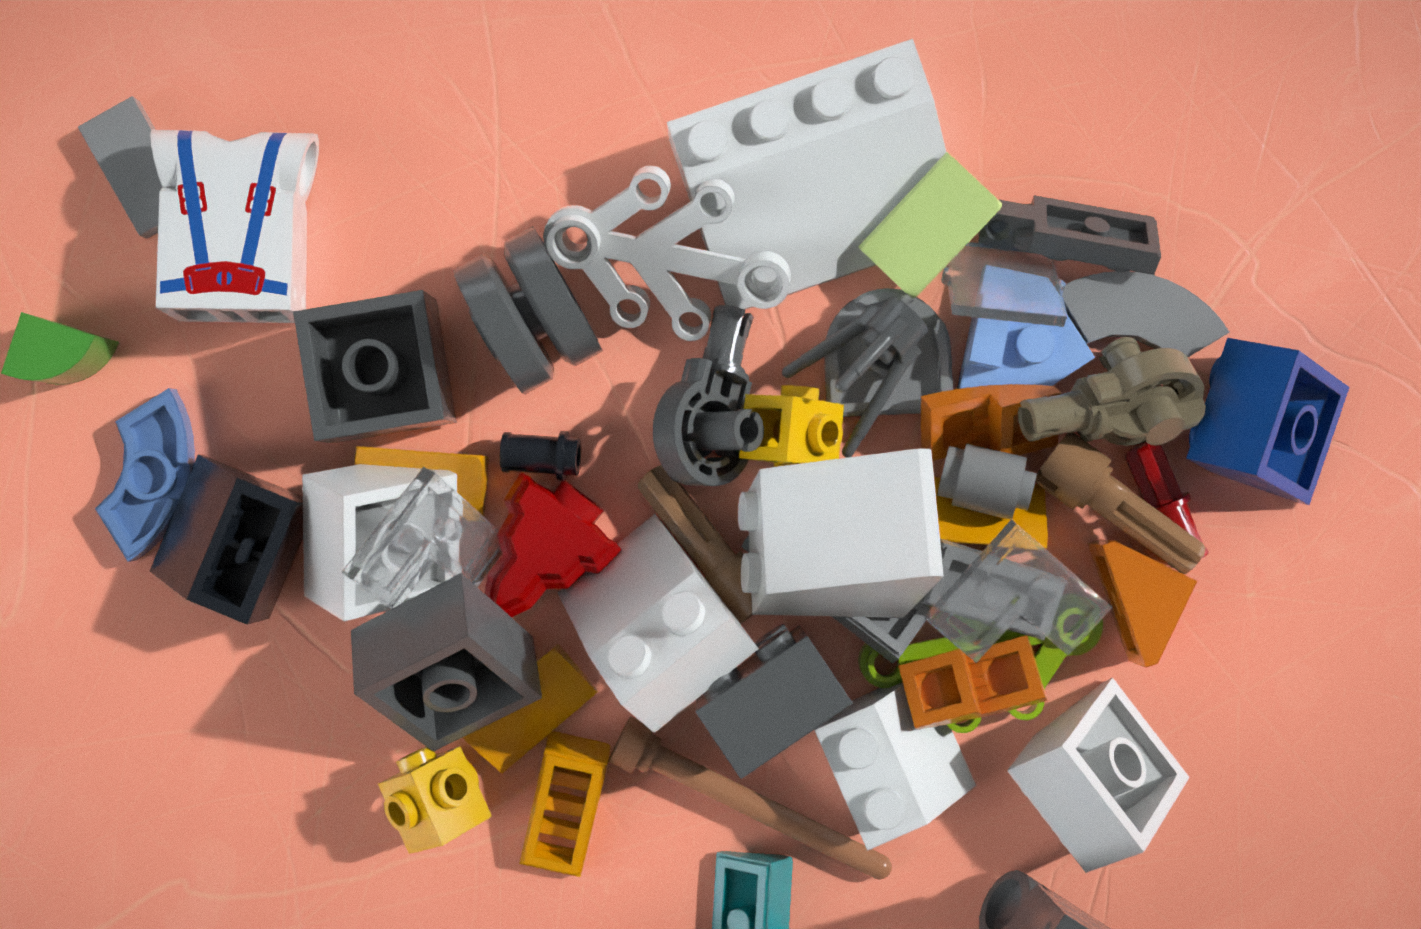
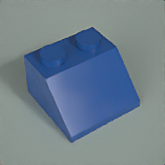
M1227 337L1222 354L1216 359L1210 371V390L1205 401L1204 417L1198 425L1190 430V448L1186 459L1219 476L1310 506L1350 387L1300 350Z

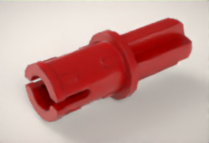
M1146 442L1126 452V462L1142 499L1202 542L1187 502L1191 500L1190 493H1182L1162 444L1150 445ZM1205 546V554H1204V556H1203L1202 558L1206 557V556L1209 554L1208 549H1207L1206 546Z

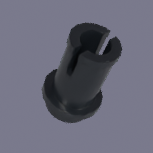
M560 431L558 437L504 432L501 438L499 454L501 472L556 474L558 481H565L567 475L578 476L582 456L581 439L570 437L568 431Z

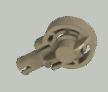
M1123 337L1109 343L1101 352L1103 356L1099 357V360L1108 372L1079 378L1070 392L1061 395L1023 400L1020 402L1022 407L1018 408V420L1021 431L1030 442L1053 435L1077 432L1084 442L1106 438L1112 444L1128 446L1145 442L1150 445H1161L1175 439L1183 430L1199 424L1204 417L1206 406L1203 400L1204 383L1183 352L1172 348H1158L1141 352L1140 346L1134 338Z

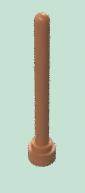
M632 716L627 720L609 757V763L629 773H632L635 768L646 773L650 768L874 879L882 880L890 875L892 863L884 854L873 849L867 851L865 845L660 745L662 738L652 734V731L641 721Z

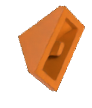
M1097 539L1087 543L1128 661L1144 668L1158 664L1198 581L1116 541Z

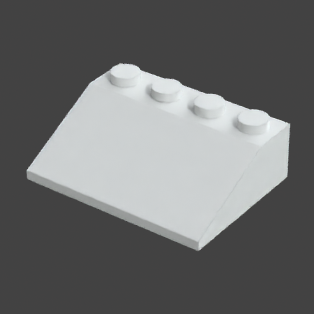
M913 39L667 122L669 142L689 200H694L698 187L709 179L725 181L734 192V204L729 217L721 223H707L699 229L706 250L744 259L759 251H771L780 255L789 265L791 272L787 296L876 266L858 246L946 153L935 101ZM707 193L702 197L703 203L709 209L719 210L726 205L724 198L720 194ZM759 267L754 271L755 277L762 282H771L777 277L775 271L769 267ZM717 281L725 305L735 306L744 310L753 308V306L743 300L737 285Z

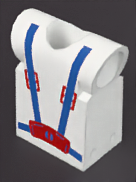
M152 129L150 133L151 148L157 173L163 187L159 191L156 308L178 322L295 323L293 311L306 309L307 209L305 202L310 194L318 163V134L260 132L248 137L227 141L213 136L207 131Z

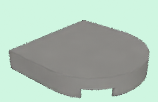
M883 288L863 293L839 311L827 331L826 338L856 320L870 304L880 309L891 297H896L907 304L923 320L929 331L916 344L922 353L906 369L878 416L921 414V396L953 390L951 342L946 325L928 304L918 297L911 298L901 289ZM866 330L824 357L826 402L844 404L843 417L862 416L896 360L894 358L886 365L877 359L845 392L836 391V381L867 349L860 339L867 332Z

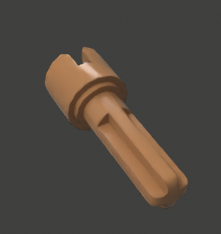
M1074 432L1067 433L1038 470L1035 483L1072 510L1077 506L1081 509L1086 505L1180 573L1187 574L1193 570L1205 554L1204 544L1111 476L1110 473L1113 468L1108 466L1112 461L1110 458L1088 442H1084Z
M662 465L654 467L638 482L639 491L702 571L705 579L741 625L753 616L751 593H744L741 586V563L744 554L741 551L736 554L681 483L671 480Z

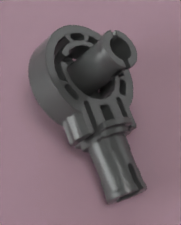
M715 306L703 357L686 359L681 381L674 383L666 390L654 414L653 442L657 457L671 480L684 485L721 486L733 481L742 473L749 459L739 458L740 450L744 452L756 450L761 445L764 437V425L760 415L757 412H751L752 409H744L745 394H750L752 382L749 381V376L745 373L741 364L754 317L751 313H745L744 309L735 306ZM712 451H715V453L718 456H721L708 457L707 459H705V457L708 456Z

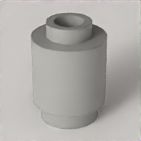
M967 443L965 449L949 446L937 496L953 499L951 506L1012 520L1015 508L1028 510L1037 473L1025 470L1027 457Z

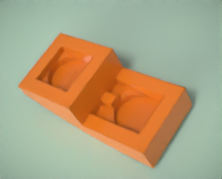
M1006 384L967 387L921 396V449H931L932 461L946 458L949 446L965 449L966 443L984 448L990 447L993 450L1014 455H1022L1057 446L1059 434L1036 441H1028L1020 428L1018 408L1022 407L1020 402L1023 400L1061 395V392L1055 386Z
M1027 635L964 652L960 648L899 665L916 730L967 721L1048 701L1031 642Z

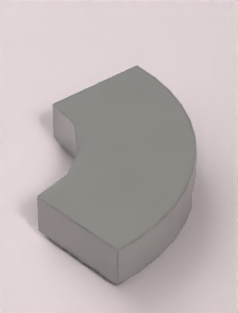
M1132 271L1102 272L1073 280L1052 291L1086 344L1105 337H1131L1153 349L1172 348L1190 357L1230 333L1221 318L1198 296L1170 280L1151 274Z

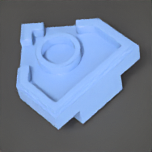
M986 270L980 274L957 389L1006 384L1053 386L1095 358L1047 283Z

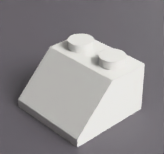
M358 464L302 475L304 597L345 622L388 611L456 576V473L448 470Z
M1113 677L1102 682L1036 733L1007 770L1024 795L1028 797L1085 873L1143 853L1190 778Z
M903 682L890 688H878L851 700L853 704L814 729L867 851L927 825L976 786L956 738L947 725L920 730L915 729Z

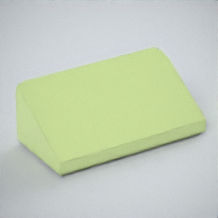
M946 152L858 247L907 295L915 298L1001 209L1002 203L953 156Z

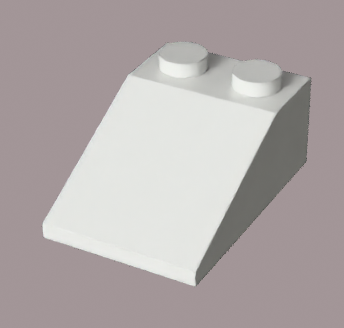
M656 514L617 544L622 550L599 574L585 571L568 589H561L557 592L589 658L615 697L627 711L654 733L705 693L715 680L731 672L759 649Z

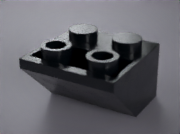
M198 454L149 572L186 600L246 625L270 619L303 540V496L205 455Z

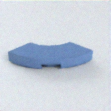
M166 389L115 421L124 443L123 470L113 492L95 510L127 562L137 561L163 539L195 463L192 426L186 407L177 389Z

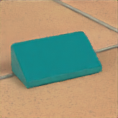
M716 852L712 929H789L793 858L780 854Z

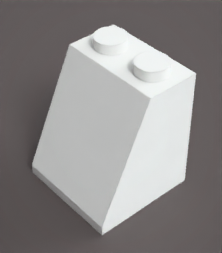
M918 448L759 469L748 492L742 491L740 494L738 524L741 531H748L749 553H744L741 563V586L744 593H751L752 615L904 618L944 577L931 449Z

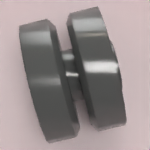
M534 226L504 241V256L517 280L516 283L509 285L496 263L482 254L453 270L459 289L470 308L468 311L479 334L493 357L502 364L514 384L524 395L553 380L554 367L541 339L548 336L562 359L575 367L603 352L588 320L556 263L548 254Z

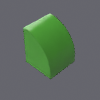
M21 312L1 374L22 380L53 385L77 383L100 371L112 358L119 342L50 319Z

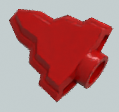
M521 472L503 500L509 514L497 534L502 556L487 576L484 594L510 617H514L532 608L547 589H568L585 571L599 574L622 550L615 541L609 539L595 524L604 510L564 480L552 492Z

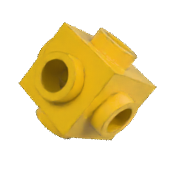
M781 385L780 395L745 394L744 409H752L751 412H757L760 415L764 425V437L761 445L756 450L750 452L740 450L739 458L773 462V467L839 459L840 444L843 436L844 404L818 400L819 389L805 386Z
M426 746L396 761L400 770L399 773L378 783L385 799L384 809L391 825L399 831L409 854L443 846L492 817L479 789L478 775L472 764L466 760L461 746L438 754Z

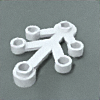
M649 165L640 168L634 174L628 188L596 209L590 210L578 205L566 206L554 212L545 225L543 241L550 257L564 268L583 269L610 305V315L613 321L624 328H635L645 321L650 308V299L642 288L635 285H625L609 259L633 265L672 318L671 324L675 334L686 341H696L706 335L711 321V311L704 301L690 298L671 272L737 285L743 300L749 305L760 309H768L779 305L786 298L789 291L791 279L789 265L785 259L774 252L759 251L744 259L676 244L707 223H721L729 217L734 204V192L729 184L720 179L704 181L698 187L694 200L637 236L612 230L639 210H656L665 203L670 192L671 183L667 173L657 166ZM644 179L654 180L659 184L661 194L655 197L646 196L640 191L638 183ZM707 193H717L724 198L726 205L722 209L712 210L705 206L702 197ZM571 227L580 228L586 233L588 241L582 244L574 243L568 238L566 230ZM759 267H769L775 271L777 277L771 282H762L755 277L754 271ZM624 299H631L639 305L641 311L636 314L626 313L621 309L619 302ZM686 312H693L701 317L703 323L696 327L688 326L682 321L681 315Z

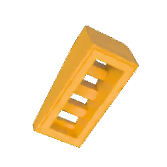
M554 731L549 733L519 864L581 877L611 748L608 743ZM551 784L587 791V796L584 798L549 789ZM546 809L581 817V822L577 823L545 816L544 811ZM539 833L575 840V848L538 841Z

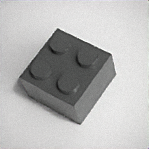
M424 290L293 311L314 441L334 444L457 423L437 299Z
M462 573L351 630L354 694L433 752L542 698L533 636Z
M783 623L754 642L759 648L755 651L754 656L734 668L728 674L719 677L710 685L705 693L696 699V714L740 779L853 704L801 625L789 631Z

